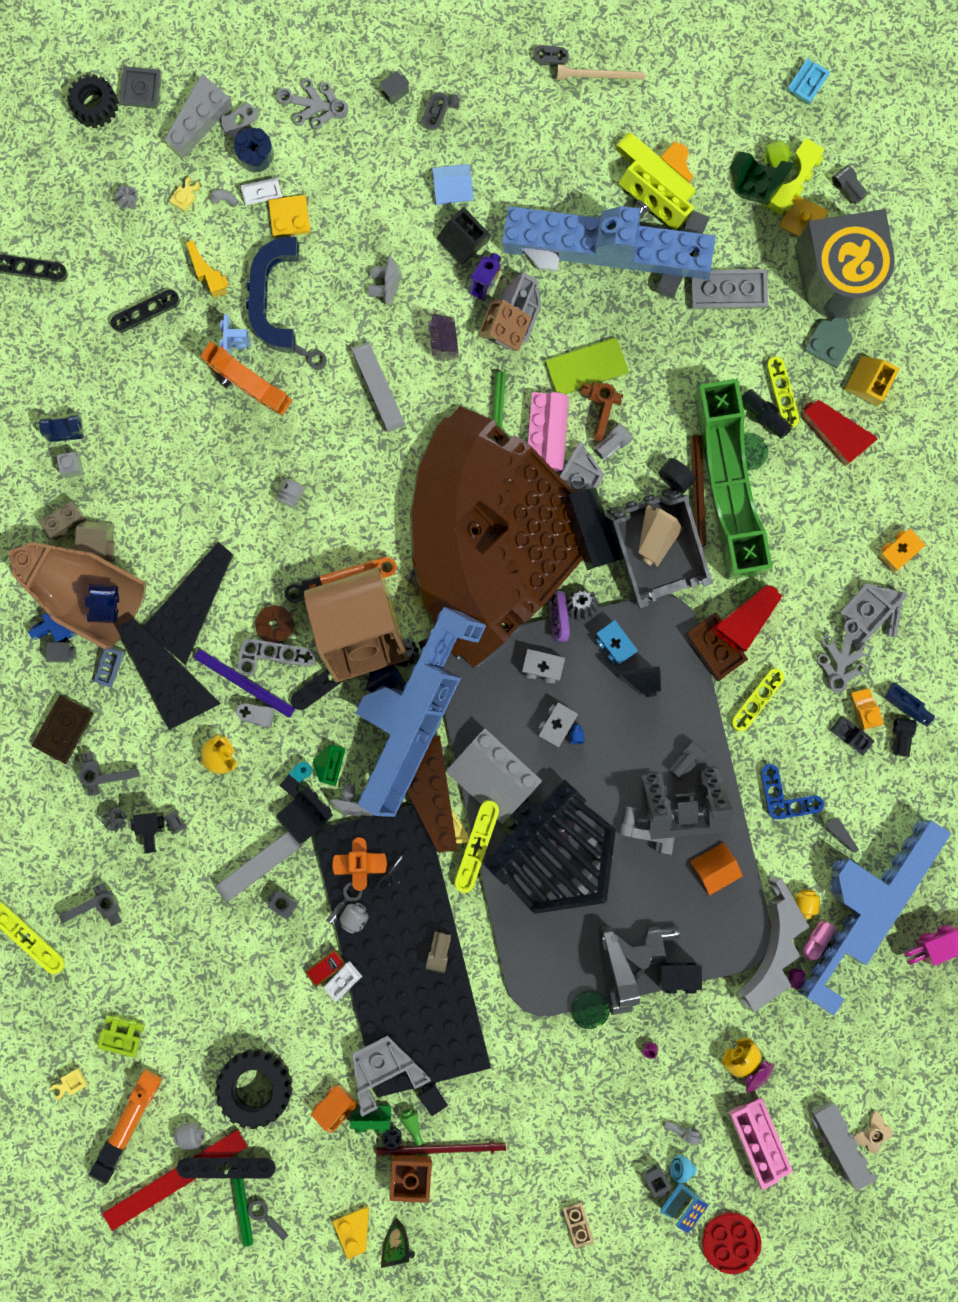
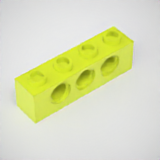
M638 160L626 170L619 182L620 186L636 199L646 204L655 215L676 231L685 223L695 208Z

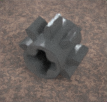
M112 807L110 811L106 810L103 814L105 819L102 821V824L109 831L117 833L119 829H123L127 824L125 822L127 816H125L121 809Z

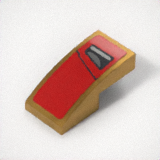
M334 949L307 969L305 974L314 986L317 987L339 971L346 962L338 951Z

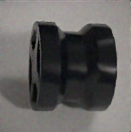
M397 1127L386 1129L382 1136L383 1145L388 1149L399 1147L402 1141L401 1131Z

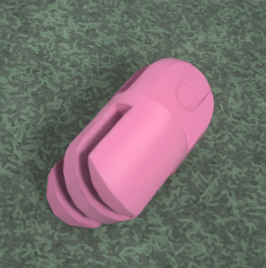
M823 920L819 921L803 946L802 951L806 959L815 961L821 957L836 932L834 925Z

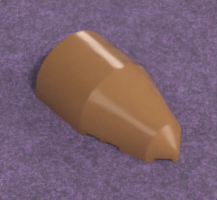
M34 542L11 549L8 553L13 577L38 602L41 608L50 615L51 619L105 650L112 648L122 638L117 626L135 618L142 604L146 591L145 581L94 553Z

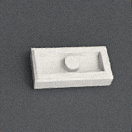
M278 177L241 185L245 205L282 198Z
M348 962L323 988L337 1002L362 975L351 962Z

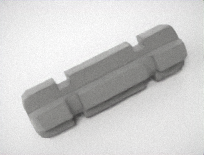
M902 602L889 616L888 637H897Z

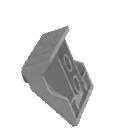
M485 728L446 770L480 804L486 800L495 801L499 806L497 820L502 824L542 782L539 777Z

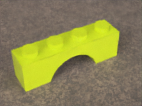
M805 138L793 157V161L798 169L797 178L790 183L783 184L769 205H763L780 216L785 211L788 213L794 205V202H792L795 196L799 197L804 189L802 184L804 181L809 182L814 174L812 169L814 166L819 167L824 159L821 155L825 149Z

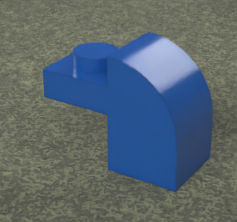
M48 613L42 615L45 623L39 622L32 626V630L28 632L34 640H38L51 632L56 642H65L77 635L54 622Z

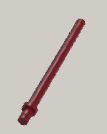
M490 1141V1143L404 1146L395 1149L378 1147L376 1148L377 1156L392 1154L409 1155L486 1151L494 1153V1151H506V1143Z

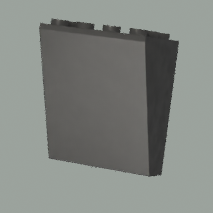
M672 488L661 491L662 494L654 496V494L643 497L644 500L636 502V500L625 503L626 506L618 508V506L609 508L608 512L605 513L621 559L622 568L634 601L639 608L649 606L648 601L654 602L656 598L688 587L695 588L698 584L703 586L713 584L686 495L672 490ZM648 505L654 508L653 511L659 508L677 518L683 528L658 567L653 564L649 566L642 562V557L638 553L645 510Z

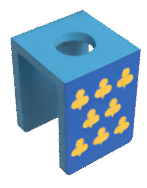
M679 1183L660 1212L670 1218H674L688 1197L691 1196L694 1199L676 1224V1227L689 1233L709 1204L692 1189Z

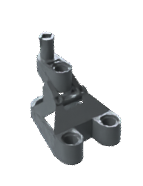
M611 926L599 928V944L611 1015L632 1012V1006L640 1004L637 982L649 965L666 962L663 940L680 938V932H677L679 930L678 926L662 929L659 926L649 927L642 946L631 947L618 935H614Z

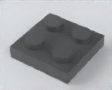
M124 66L119 98L120 105L157 109L162 77L161 70Z

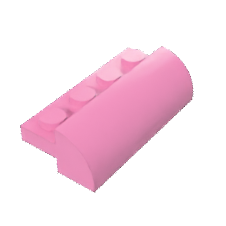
M532 392L528 444L536 450L555 472L562 473L564 470L569 396L557 392H551V394Z
M761 1097L744 1105H738L729 1111L733 1126L761 1190L779 1182L780 1178L793 1172Z

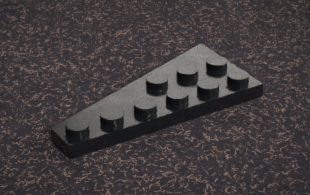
M220 542L212 548L143 626L184 665L188 663L190 654L194 649L196 640L203 628L223 577L234 556Z
M135 618L117 626L169 730L222 704Z

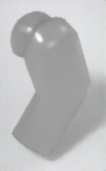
M214 190L210 196V200L215 204L219 203L220 200H225L234 208L239 203V200L227 190Z

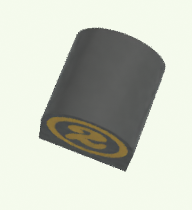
M886 209L809 221L795 244L804 296L816 312L830 319H850L864 312L888 283L894 270L895 257Z

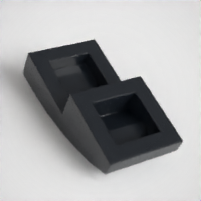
M841 716L829 730L861 756H864L874 743L870 736L862 729L857 728L844 716Z

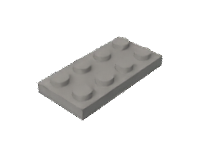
M767 269L711 270L709 280L691 278L692 309L767 308Z

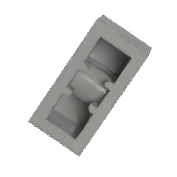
M527 649L522 673L525 674L526 678L536 680L537 677L544 678V682L555 684V681H560L565 658ZM542 662L546 663L545 666L548 667V670L545 669L544 672H540V668L537 667Z
M558 702L556 706L552 704L547 713L550 717L547 722L542 721L537 730L540 732L538 737L556 748H559L578 716L576 712ZM557 719L560 720L561 728L553 729L551 722Z

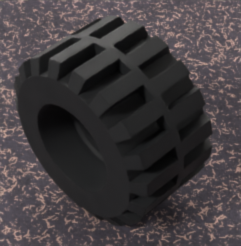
M87 74L85 78L80 76L77 78L78 82L73 81V88L69 87L68 89L70 95H67V100L75 118L81 124L84 123L86 127L92 125L93 128H97V125L104 127L105 122L111 123L110 118L116 117L115 111H118L119 107L117 104L119 103L110 83L101 76L98 78L95 74L92 77ZM89 96H102V100L97 106L92 108L84 107V102Z

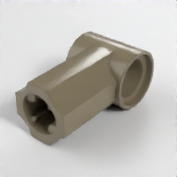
M435 931L431 952H429L427 959V970L445 973L448 960L447 953L451 941L450 934Z

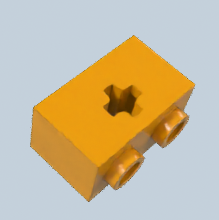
M911 528L907 531L901 530L894 536L896 540L892 544L888 542L880 549L882 553L878 557L893 573L926 546ZM902 546V552L899 553L897 550Z

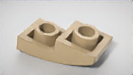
M582 1202L563 1208L575 1248L593 1243V1237Z

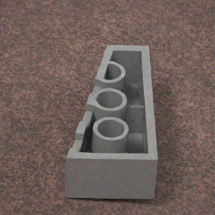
M203 73L165 138L168 148L181 159L219 122L221 116L225 115L233 107L230 97Z
M830 1101L811 1111L813 1115L811 1121L816 1129L820 1128L823 1134L820 1138L825 1147H830L832 1153L829 1155L835 1165L838 1164L841 1168L839 1174L844 1183L848 1182L858 1191L876 1181L875 1174L866 1167L868 1162L865 1156H863L860 1150H857L858 1144L851 1133H848L847 1130L849 1128L836 1104Z

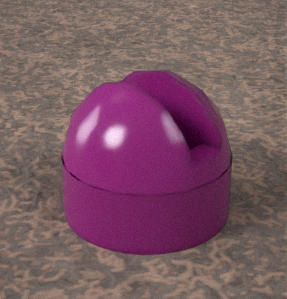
M652 1041L646 1042L643 1046L642 1054L650 1059L656 1058L658 1055L657 1044L652 1043Z

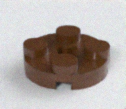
M272 605L264 607L255 621L256 632L264 641L279 644L292 635L294 621L291 614L281 606ZM276 619L280 627L272 630V626L269 624Z

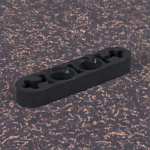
M0 255V263H3L5 260L7 264L12 265V268L4 265L3 268L0 266V273L54 282H63L68 277L67 269L60 263ZM20 263H26L27 265L26 270L23 272L17 270V266ZM42 265L45 267L43 274H36L38 266ZM50 269L55 272L61 269L63 274H59V277H57L55 273L50 272Z
M166 290L114 315L110 322L111 326L118 333L126 332L176 308L180 303V298L176 291ZM169 295H171L172 297H175V298L173 299V301H174L173 303H170V301H167ZM160 299L164 302L165 307L162 306L159 301ZM150 304H159V309L156 312L149 311ZM133 312H142V317L139 320L132 319ZM126 315H128V318L132 323L129 324L128 321H125L127 320L125 317ZM120 319L123 322L122 327L117 325V320Z

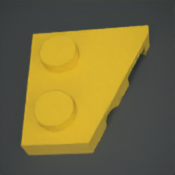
M369 1206L333 1220L347 1259L366 1252Z

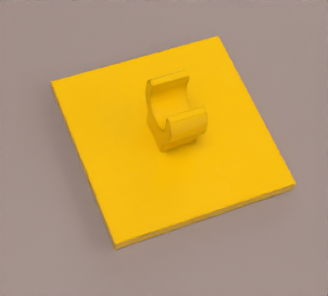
M795 196L792 200L794 205L788 213H785L779 227L800 237L809 221L824 219L828 210L800 196Z

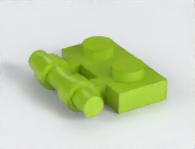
M106 1015L105 1023L111 1024V1028L102 1029L97 1048L133 1058L137 1057L142 1037L134 1036L136 1030L143 1032L145 1024L138 1023V1020L134 1019L131 1021L122 1019L118 1015ZM118 1026L129 1028L127 1034L118 1032Z

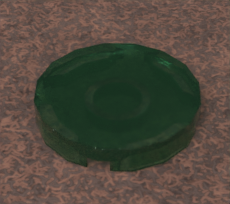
M746 433L744 434L747 470L752 471L760 468L768 458V447L762 437L757 434Z
M586 991L576 996L571 1005V1014L576 1024L585 1029H594L596 1026L604 1024L610 1014L606 997L597 991Z

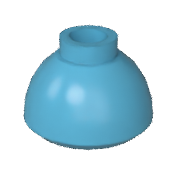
M676 1155L673 1158L670 1173L675 1183H685L692 1176L696 1175V1166L687 1157Z

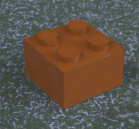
M391 1155L390 1201L429 1203L432 1170L431 1156Z

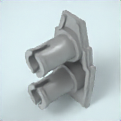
M389 256L387 267H372L371 277L373 279H384L385 285H370L368 294L370 297H385V303L391 306L402 274L399 264Z
M344 784L341 800L331 799L332 808L343 816H374L357 803L352 802L356 789L353 785Z

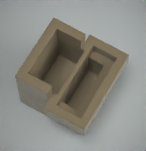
M84 520L76 526L74 550L94 553L106 561H113L115 541H112L114 537V524Z

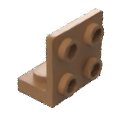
M504 300L491 301L478 336L483 339L494 338L514 351H519L532 317Z

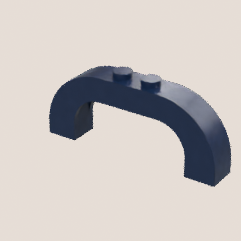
M283 237L264 245L254 257L250 269V280H247L249 298H246V309H249V320L253 330L266 346L279 352L295 353L296 334L294 330L275 328L267 321L268 277L271 270L282 262H299V242L297 237Z

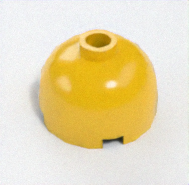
M221 735L214 736L206 741L201 749V764L213 774H226L237 767V760L234 761L231 754H236L230 741L226 737L221 738Z
M750 1038L739 1039L736 1041L738 1045L732 1051L731 1048L727 1049L723 1055L722 1064L733 1076L746 1078L758 1072L762 1056L760 1049Z

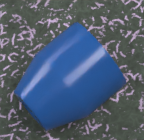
M572 725L569 732V744L585 743L584 731L581 725Z

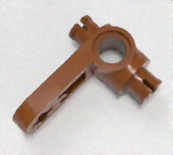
M583 382L580 394L587 395L588 400L594 401L597 405L601 406L593 434V440L601 442L606 431L612 404L620 406L623 394L615 392L616 388L608 383L600 384L593 382L590 385ZM600 390L607 393V399L600 396Z

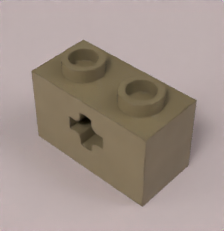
M71 500L40 521L49 537L56 541L87 519L78 505Z

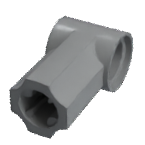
M622 424L616 426L608 434V437L594 447L596 453L604 461L619 448L625 447L633 439V436Z

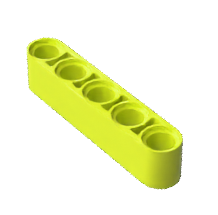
M628 132L615 146L617 152L629 163L633 164L638 160L686 201L696 193L695 188L634 134Z

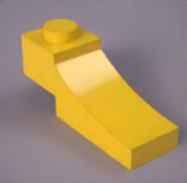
M193 240L186 242L200 283L207 281L213 298L227 294L226 287L229 284L226 276H222L220 271H214L203 260Z

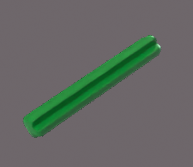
M232 1179L243 1247L253 1245V1236L244 1180Z

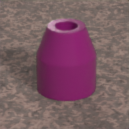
M791 968L788 978L791 984L790 987L800 989L804 983L806 972L801 969Z

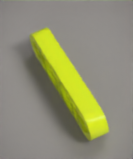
M772 357L766 367L776 406L779 410L778 413L787 419L788 413H783V411L792 408L793 411H790L789 414L791 418L795 419L791 424L793 425L792 428H794L799 423V414L786 366L782 358ZM773 362L780 364L778 373H783L782 375L773 377V375H776V369L771 367ZM782 379L785 382V387L783 389L776 387V380ZM787 397L790 400V405L787 407L782 406L780 399Z
M772 669L761 680L732 718L731 725L734 730L744 731L751 725L783 683L784 673L781 670ZM771 673H778V679H780L779 682L774 681L771 685L775 687L774 689H772L770 685L764 683L765 681L769 683L772 680L773 677L771 676ZM761 687H765L769 691V695L766 698H762L758 694ZM753 702L757 705L755 713L748 712V703ZM744 711V713L750 716L751 719L749 720V718L747 717L743 721L745 726H740L738 728L736 726L738 724L736 719H742L744 714H741V712Z

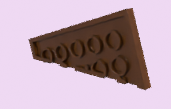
M440 736L432 738L407 793L439 854L458 851L441 739Z

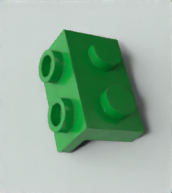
M358 1105L352 1112L350 1129H355V1132L358 1133L367 1132V1129H374V1132L377 1133L386 1132V1129L391 1127V1106L377 1105L378 1109L361 1116L360 1105Z

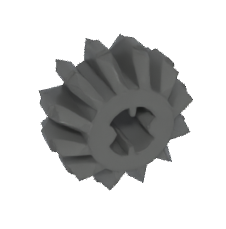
M587 588L584 592L578 589L577 593L571 592V597L567 598V611L570 613L571 618L576 617L578 622L581 618H584L587 622L588 617L594 618V613L598 612L599 601L595 597L594 592L589 593Z

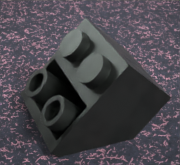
M463 206L449 219L436 239L463 265L489 241L490 233Z

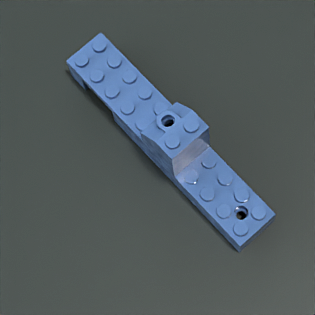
M508 206L502 244L504 253L523 256L524 248L559 252L560 261L709 280L716 236L640 226V208L619 206L602 211L601 218ZM696 252L697 256L692 257L690 256V253Z
M444 607L438 614L435 627L429 633L426 646L421 650V656L413 667L412 675L405 684L404 690L388 688L383 685L373 693L363 696L359 701L355 714L390 734V737L385 742L382 754L377 759V765L368 778V784L360 795L358 803L360 807L375 816L395 817L461 680L459 676L443 668L457 638L478 643L486 627L485 624L463 612Z
M921 820V822L918 821L912 829L914 833L910 838L907 837L902 844L903 850L900 854L897 853L891 861L892 867L883 873L881 880L850 859L841 858L840 861L836 860L831 868L833 872L831 873L830 892L835 895L836 901L852 911V914H848L845 917L843 928L834 934L832 938L834 942L830 947H826L822 954L823 959L820 963L814 965L811 970L812 976L809 980L806 979L800 988L802 990L800 994L830 1014L835 1015L844 998L826 987L825 984L844 955H848L863 965L868 964L952 834L934 821Z

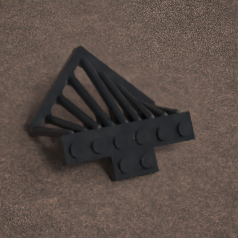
M566 780L538 807L527 798L501 825L510 836L483 863L502 884L505 885L508 882L534 914L604 904L608 897L616 829L584 804L586 799ZM581 811L604 829V837L575 814V812ZM567 820L573 821L602 845V853L566 823ZM562 829L600 862V869L598 870L558 830ZM551 837L598 880L597 887L549 841ZM542 846L546 848L591 894L584 895L540 848ZM534 855L574 895L573 897H566L533 861L532 857ZM525 864L557 899L550 900L525 872L523 868ZM516 873L539 898L540 902H533L515 880L514 875Z

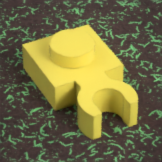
M191 177L185 180V187L179 186L169 200L170 204L185 213L196 198L192 193L200 188L199 182H196L194 186L189 185L192 181Z
M77 1068L60 1078L63 1084H54L50 1090L52 1091L55 1088L60 1090V1094L55 1097V1100H58L65 1095L66 1091L70 1096L86 1087L88 1083L80 1068Z

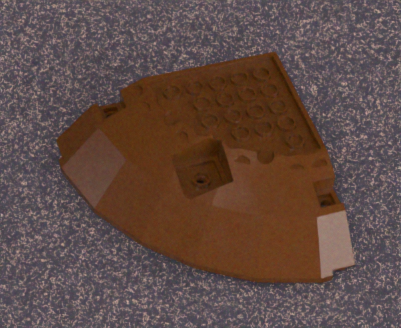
M460 406L449 418L445 417L438 423L417 466L410 507L411 550L424 607L434 625L437 622L438 614L444 607L463 612L486 625L478 643L457 638L451 650L454 657L461 655L474 668L504 644L519 625L526 623L541 609L580 564L583 557L562 499L575 492L528 443L516 435L508 438L496 425V421ZM473 527L477 529V534L472 533ZM502 623L506 626L505 630L501 626Z

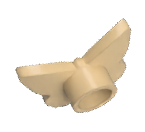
M874 1111L867 1130L858 1132L853 1137L857 1144L867 1146L868 1151L871 1153H877L884 1140L892 1137L893 1131L889 1126L884 1125L885 1122L882 1116L877 1111Z

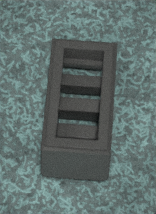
M833 817L822 825L849 851L854 853L859 851L839 818Z

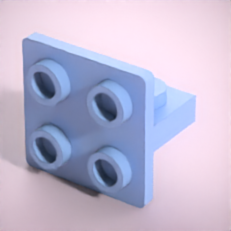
M224 314V320L220 322V329L223 332L220 346L232 356V347L240 350L251 347V338L247 329H233V324L228 314Z

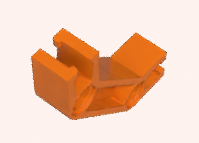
M212 341L209 342L200 356L214 371L262 405L282 416L293 401L290 397H287L285 392L269 384L233 358L221 346L217 347Z

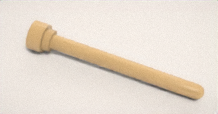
M557 65V80H565L568 77L643 80L646 77L644 72L569 69L565 65Z

